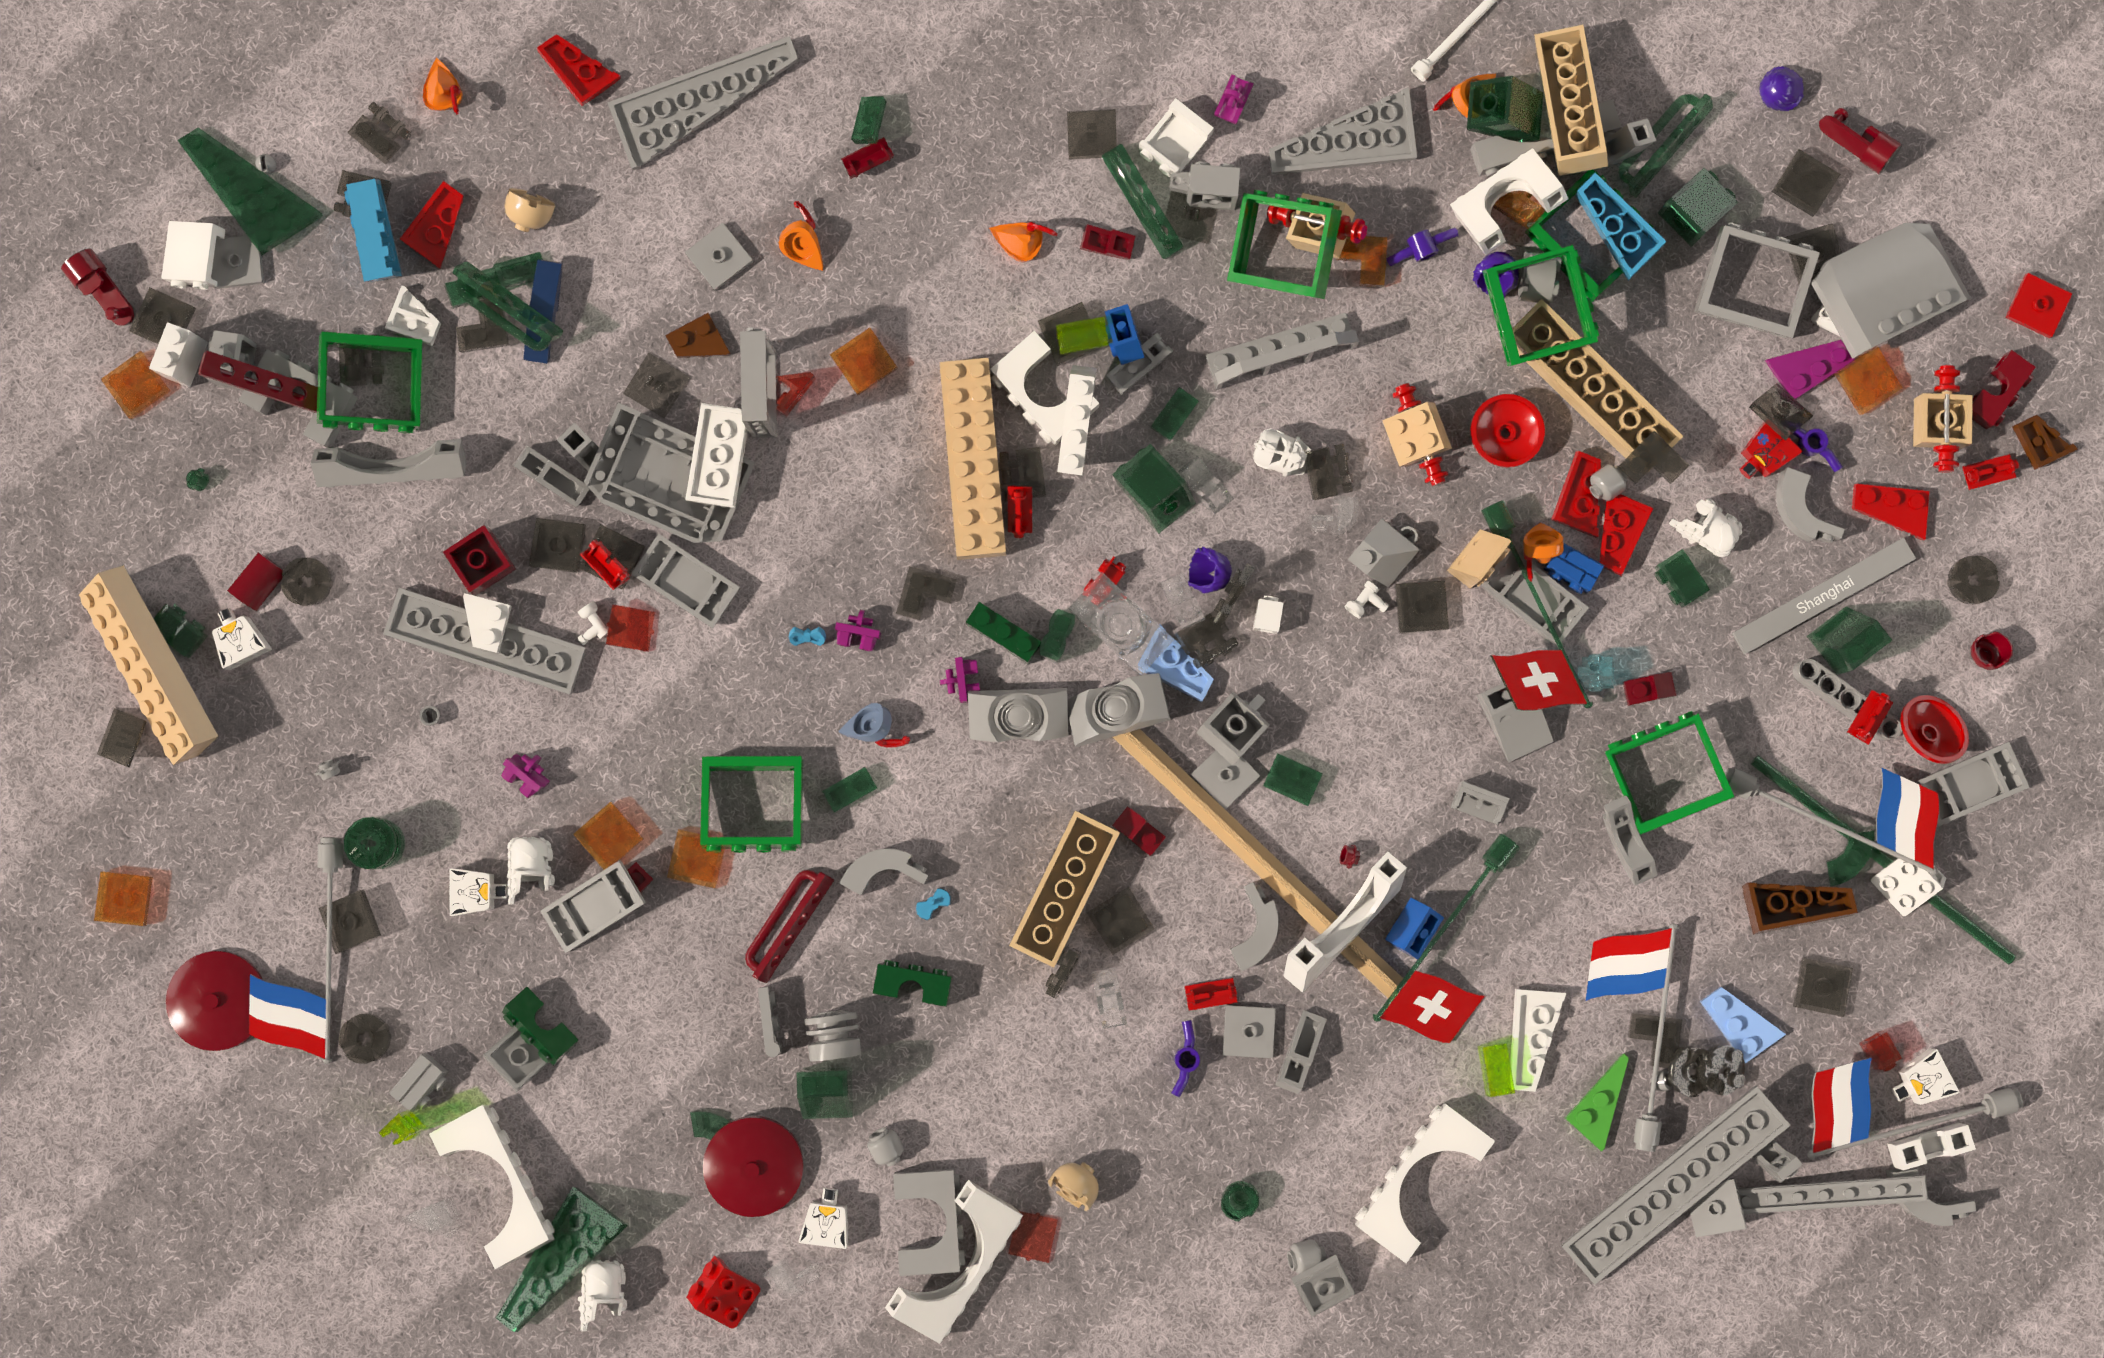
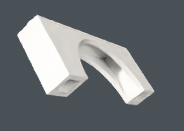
M1387 852L1371 868L1362 888L1342 914L1317 938L1310 942L1304 938L1288 954L1284 977L1303 993L1401 890L1407 867Z
M1444 1103L1441 1107L1439 1105L1435 1106L1429 1115L1431 1121L1426 1127L1422 1125L1414 1136L1417 1140L1412 1147L1409 1145L1405 1147L1399 1156L1402 1159L1397 1167L1393 1165L1385 1175L1387 1181L1382 1188L1380 1186L1375 1188L1370 1195L1371 1203L1367 1208L1363 1206L1355 1216V1219H1357L1355 1225L1405 1263L1408 1262L1421 1244L1406 1227L1399 1205L1400 1188L1409 1169L1421 1158L1439 1151L1462 1152L1481 1161L1495 1142Z
M481 1105L429 1135L440 1156L447 1157L465 1150L479 1151L495 1159L506 1171L513 1190L511 1214L501 1233L484 1246L494 1268L502 1269L553 1241L552 1233H554V1228L548 1219L545 1220L541 1213L543 1206L538 1197H534L530 1190L532 1188L530 1179L526 1174L523 1175L519 1168L521 1161L515 1152H511L508 1145L510 1139L506 1131L501 1130L497 1123L499 1121L497 1112L493 1107L489 1108L488 1105Z
M970 1180L966 1182L955 1199V1202L968 1213L975 1229V1249L967 1268L955 1281L935 1291L913 1292L898 1287L885 1307L893 1318L939 1344L950 1333L952 1324L963 1313L965 1304L971 1295L977 1291L980 1281L992 1268L993 1261L998 1253L1005 1248L1007 1239L1018 1228L1020 1219L1023 1216L1016 1208Z

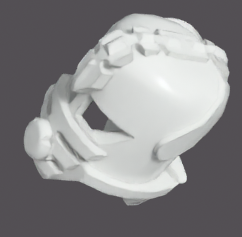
M1270 428L1264 430L1259 440L1254 443L1253 459L1255 463L1271 471L1272 469L1283 473L1282 476L1284 477L1303 475L1308 467L1316 468L1318 466L1311 459L1312 450L1298 436L1293 438L1285 435L1284 432Z
M1709 498L1706 500L1701 499L1696 504L1697 510L1701 515L1697 523L1688 519L1682 522L1671 519L1669 524L1675 527L1676 531L1680 532L1683 538H1687L1690 544L1698 542L1699 545L1707 548V550L1718 557L1728 556L1742 534L1741 522H1738L1737 518L1728 513L1726 516L1723 515V509L1717 507L1716 503Z
M515 837L510 840L507 847L509 869L507 878H509L508 904H514L515 895L520 892L521 882L538 881L541 890L548 891L549 887L554 885L555 877L551 874V867L548 866V861L553 859V851L548 840L541 837Z
M592 1260L583 1266L582 1296L578 1297V1301H580L579 1311L581 1312V1332L587 1331L588 1323L594 1321L597 1304H609V1309L614 1316H621V1311L626 1310L627 1301L624 1299V1292L621 1291V1284H625L626 1281L625 1268L618 1261L610 1262L605 1260L602 1262L597 1260L594 1262Z

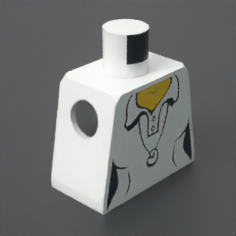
M232 608L224 609L218 613L223 625L214 629L212 634L223 669L230 671L272 650L249 617L240 616L236 618Z
M450 869V916H461L494 909V899L508 898V885L494 884V874Z
M1932 1048L1927 1049L1899 1070L1898 1073L1903 1083L1892 1088V1092L1899 1102L1911 1096L1913 1102L1920 1105L1960 1093L1937 1049Z
M823 1188L822 1202L812 1201L810 1203L799 1243L842 1249L848 1247L847 1205L836 1204L838 1189Z

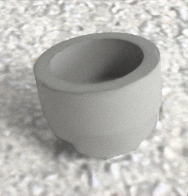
M262 154L256 158V168L262 174H271L276 169V161L271 155ZM264 158H265V164H266V168H267V169H263V161H262V159H264Z
M1404 526L1399 532L1404 536L1413 530L1415 534L1409 537L1408 540L1414 544L1418 540L1417 529L1413 526Z
M426 706L420 711L419 718L424 725L433 726L439 721L440 714L434 706ZM429 710L433 720L431 723H428L426 711Z
M1667 1070L1658 1071L1656 1090H1671L1672 1079Z

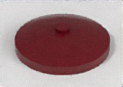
M226 951L205 952L187 960L173 975L166 994L167 1015L175 1032L188 1044L208 1051L231 1049L247 1041L251 1037L249 1034L250 974L263 980L259 971L247 959Z
M745 1116L725 1124L710 1140L703 1159L704 1181L711 1196L726 1210L745 1217L769 1215L784 1207L796 1194L802 1180L804 1168L802 1151L794 1135L781 1123L762 1116Z

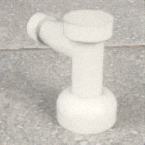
M1367 581L1364 585L1365 589L1355 601H1348L1344 606L1352 615L1361 618L1364 614L1363 606L1367 601L1378 607L1382 612L1389 607V604L1376 595L1379 591L1378 587Z
M594 601L578 611L581 618H588L593 625L583 635L578 637L582 645H585L588 640L595 636L602 639L612 631L610 627L605 626L597 615L598 607Z

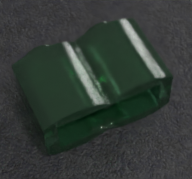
M1683 549L1655 566L1657 571L1654 573L1656 579L1661 585L1666 584L1669 588V598L1676 606L1679 604L1683 608L1710 590Z
M166 603L153 619L165 641L181 655L190 658L209 636L204 632L206 627L196 619H193L191 622L186 618L185 614L187 612L179 605L174 604L171 606Z
M1057 609L1053 613L1049 622V632L1044 636L1040 644V657L1054 663L1061 660L1066 649V640L1074 630L1075 615L1061 609Z

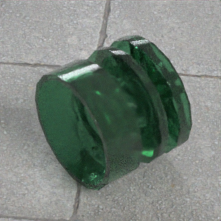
M361 818L347 829L344 837V851L348 859L354 865L364 869H387L399 861L405 849V837L401 828L393 821L384 818ZM368 840L376 841V845L370 846L367 845Z

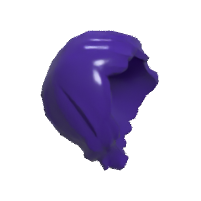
M1783 66L1774 67L1765 74L1760 82L1759 94L1763 103L1776 111L1792 110L1800 104L1804 97L1803 79L1793 69Z
M1497 251L1489 253L1476 265L1473 271V281H1475L1478 288H1481L1483 292L1488 294L1482 271L1516 260L1506 252ZM1519 268L1498 275L1504 298L1512 289L1516 288Z
M1202 546V548L1195 549V553L1191 558L1192 562L1189 565V587L1192 586L1204 594L1225 588L1230 581L1232 567L1228 558L1210 547L1205 548Z

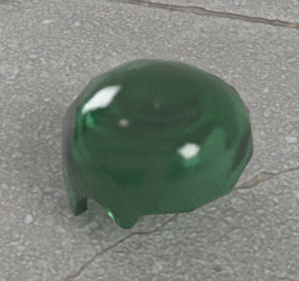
M1236 1181L1229 1184L1221 1196V1210L1227 1218L1237 1222L1245 1217H1252L1260 1204L1259 1192L1254 1185L1244 1181Z

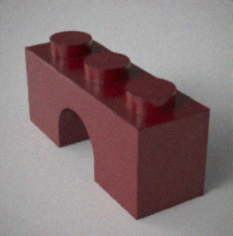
M2013 350L2005 353L1990 373L1999 380L2001 392L1999 395H1992L1985 389L1977 392L1972 398V420L1984 429L1992 426L1997 427L2005 418L2003 412L2007 406L2012 407L2018 400V391L2021 387L2025 388L2034 376L2031 373L2036 367Z

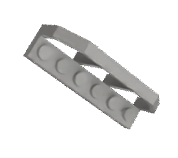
M1345 312L1207 354L1206 360L1217 391L1221 390L1223 383L1244 373L1261 369L1262 376L1264 377L1268 375L1271 365L1300 356L1303 357L1304 363L1307 364L1310 362L1314 352L1339 345H1350L1351 350L1356 349L1359 340L1356 330L1351 331Z

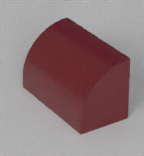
M258 552L227 591L239 601L257 611L287 572L267 556Z

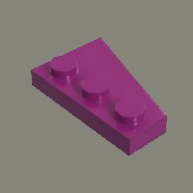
M1837 340L1766 359L1765 362L1793 401L1855 359H1852L1842 340Z

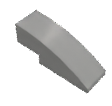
M529 446L524 448L513 464L515 468L575 507L579 506L589 491V487L584 482Z
M1305 1010L1302 1011L1275 1086L1296 1094L1300 1093L1309 1067L1313 1062L1327 1020L1326 1018Z

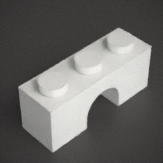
M1959 1122L1887 1143L1894 1168L1901 1170L1927 1164V1160L1935 1157L1955 1156L1976 1149L1969 1126Z

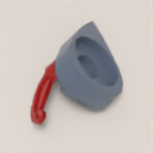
M871 703L862 708L838 731L847 737L865 742H875L878 746L887 748L904 746L910 742L908 736H904L902 739H885L890 731L892 718L890 711L878 703Z

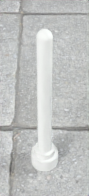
M1484 0L1427 59L1418 60L1411 67L1412 73L1421 81H1426L1431 76L1435 63L1497 0Z

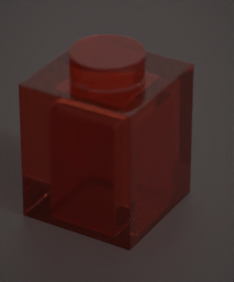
M1879 1031L1859 1043L1866 1057L1872 1058L1871 1065L1875 1070L1889 1071L1897 1066L1896 1062L1902 1059L1890 1036L1885 1031Z

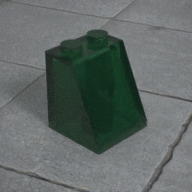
M1514 76L1471 82L1467 130L1493 137L1499 136L1517 142L1540 140L1544 93Z
M1705 168L1675 193L1658 211V214L1690 247L1696 244L1738 203L1735 194L1730 189L1724 188L1718 182V177L1712 171H1707Z
M1151 444L1140 449L1132 459L1120 465L1116 472L1112 474L1118 486L1158 534L1196 504L1186 481Z
M1846 606L1807 635V638L1836 675L1853 671L1892 641L1891 637L1877 620Z
M852 1067L801 1069L796 1072L797 1099L803 1119L853 1117Z

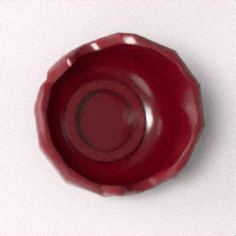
M1997 631L1980 635L1970 647L1971 657L1976 665L1986 670L2001 668L2008 663L2013 655V645L2010 640Z

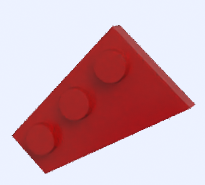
M557 34L537 47L538 53L581 106H584L621 79L619 74L603 67L602 63L596 59H591L582 53L579 48Z
M443 181L401 236L400 240L441 269L464 196Z
M1581 451L1575 452L1551 518L1552 521L1595 538L1599 536L1597 517L1600 506H1598V499L1590 491V478L1592 474L1601 469V459Z
M1854 484L1853 510L1887 523L1900 531L1914 535L1918 539L1926 540L1930 491Z
M1622 494L1611 501H1606L1599 563L1604 565V569L1620 576L1623 575L1653 511L1652 507Z

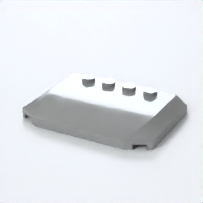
M1903 223L1828 260L1821 267L1817 277L1811 282L1852 359L1971 299L1931 225L1921 223Z
M618 403L584 483L602 504L693 543L720 542L723 539L755 462L743 457L735 508L686 501L696 437Z

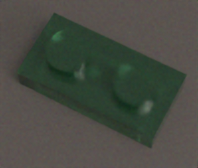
M883 96L861 97L851 137L855 144H877L887 103Z
M1179 387L1153 422L1151 429L1171 442L1197 406L1199 400Z
M863 767L822 792L832 810L836 813L878 788L867 768Z

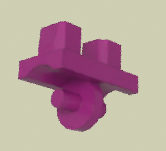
M1231 74L1214 116L1236 125L1254 83L1242 80Z
M860 609L858 616L849 614L848 622L856 623V626L836 622L837 645L851 647L853 635L862 636L859 649L873 652L877 640H880L881 633L879 630L863 627V625L872 626L873 619L865 618V610Z
M956 657L957 678H954L953 669H947L946 679L940 680V685H947L948 694H955V684H958L960 702L968 703V691H980L979 683L966 684L965 675L978 674L977 660H963V657Z
M516 753L511 758H506L503 763L505 769L501 777L510 783L515 782L519 777L524 782L519 790L527 798L545 788L550 782L542 775L544 769L538 765L542 759L539 755H535L531 759L526 754L520 757Z

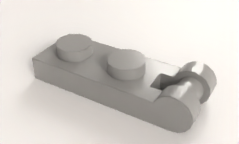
M1158 333L1141 345L1145 358L1124 365L1120 363L1106 375V378L1121 395L1174 352L1170 346L1166 347L1161 341L1163 338ZM1153 347L1159 352L1155 357L1149 351Z
M770 986L758 988L765 1052L770 1057H776L782 1052V1045L776 1040V1031L780 1030L779 1018L773 1014V1006H777L776 993L771 991Z

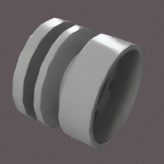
M836 1010L818 1013L805 1019V1025L817 1024V1029L806 1031L808 1036H818L819 1041L808 1045L811 1062L862 1055L860 1038L848 1037V1032L859 1028L858 1024L847 1025L846 1021L856 1019L857 1012Z

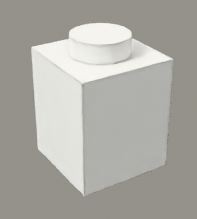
M1264 596V599L1258 600L1253 630L1273 634L1279 632L1283 603L1278 602L1279 598Z

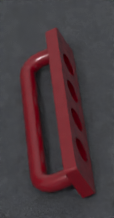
M211 351L203 353L198 372L200 376L317 413V386ZM224 363L229 364L233 372L220 367ZM251 371L256 375L257 380L244 375L246 372ZM271 379H275L280 383L281 388L268 383ZM295 387H300L304 391V395L292 391Z
M803 870L795 876L745 954L746 964L754 971L752 975L754 978L763 983H767L834 882L832 877L823 872L818 874L813 870ZM807 879L811 880L813 883L762 961L758 963L755 960L757 952L803 882Z

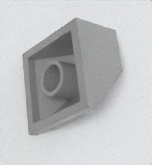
M1381 518L1348 560L1371 578L1389 587L1420 549Z

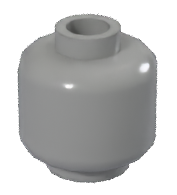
M1605 465L1591 475L1590 491L1597 499L1601 498L1605 501H1611L1626 490L1627 475L1617 465Z
M883 1127L870 1134L867 1148L878 1165L887 1164V1166H892L900 1161V1155L903 1153L904 1146L893 1129Z
M1309 1239L1292 1244L1290 1251L1287 1252V1260L1290 1269L1300 1274L1326 1260V1253L1323 1246H1319L1316 1241Z

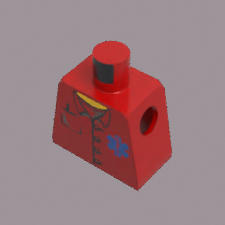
M1769 418L1760 425L1742 450L1741 454L1748 461L1739 470L1748 479H1751L1758 471L1764 477H1767L1803 451Z

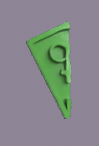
M1622 1054L1565 1117L1570 1124L1600 1151H1603L1606 1145L1629 1060L1625 1054Z

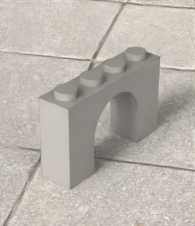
M267 349L257 366L318 387V375L310 372V366L300 361H297L296 364L288 360L290 356L276 349L275 353ZM253 373L251 378L257 380L256 375ZM327 376L326 415L349 416L358 400L352 394L354 390L340 383L339 387L332 384V378ZM271 379L268 383L281 388L280 383L275 379ZM244 390L238 401L267 415L275 400ZM314 413L303 435L326 448H331L343 425H338L336 429L323 428V424H317V413Z
M954 1168L894 1172L895 1200L930 1199L943 1209L947 1221L946 1231L936 1243L928 1246L899 1248V1276L960 1272L961 1265H965V1252L959 1249V1240L964 1239L963 1224L958 1225L957 1215L962 1214V1208L955 1202L956 1189H960V1175L955 1174Z

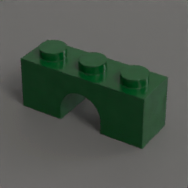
M978 602L966 621L967 626L984 637L993 640L1026 664L1030 663L1042 644L1040 640L981 602Z
M884 960V964H878L872 994L898 998L901 985L905 981L914 980L922 986L923 1003L947 1007L952 976H947V970L933 968V973L923 971L924 966L909 964L908 968L898 967L899 962Z
M525 987L505 1005L502 1011L504 1014L503 1018L511 1027L515 1026L521 1032L520 1035L527 1044H533L539 1050L538 1055L546 1063L550 1062L554 1066L576 1046L579 1039L562 1022L554 1029H541L535 1022V1016L542 1010L544 1003L528 987Z

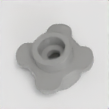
M332 759L320 763L315 775H320L322 780L337 775L341 772L338 767L340 761L333 762Z

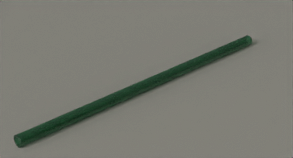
M1757 755L1750 763L1815 815L1862 836L1761 756ZM1837 831L1883 868L1894 861L1883 851ZM1937 893L1927 900L1929 904L2006 964L2010 965L2015 960L2016 955Z

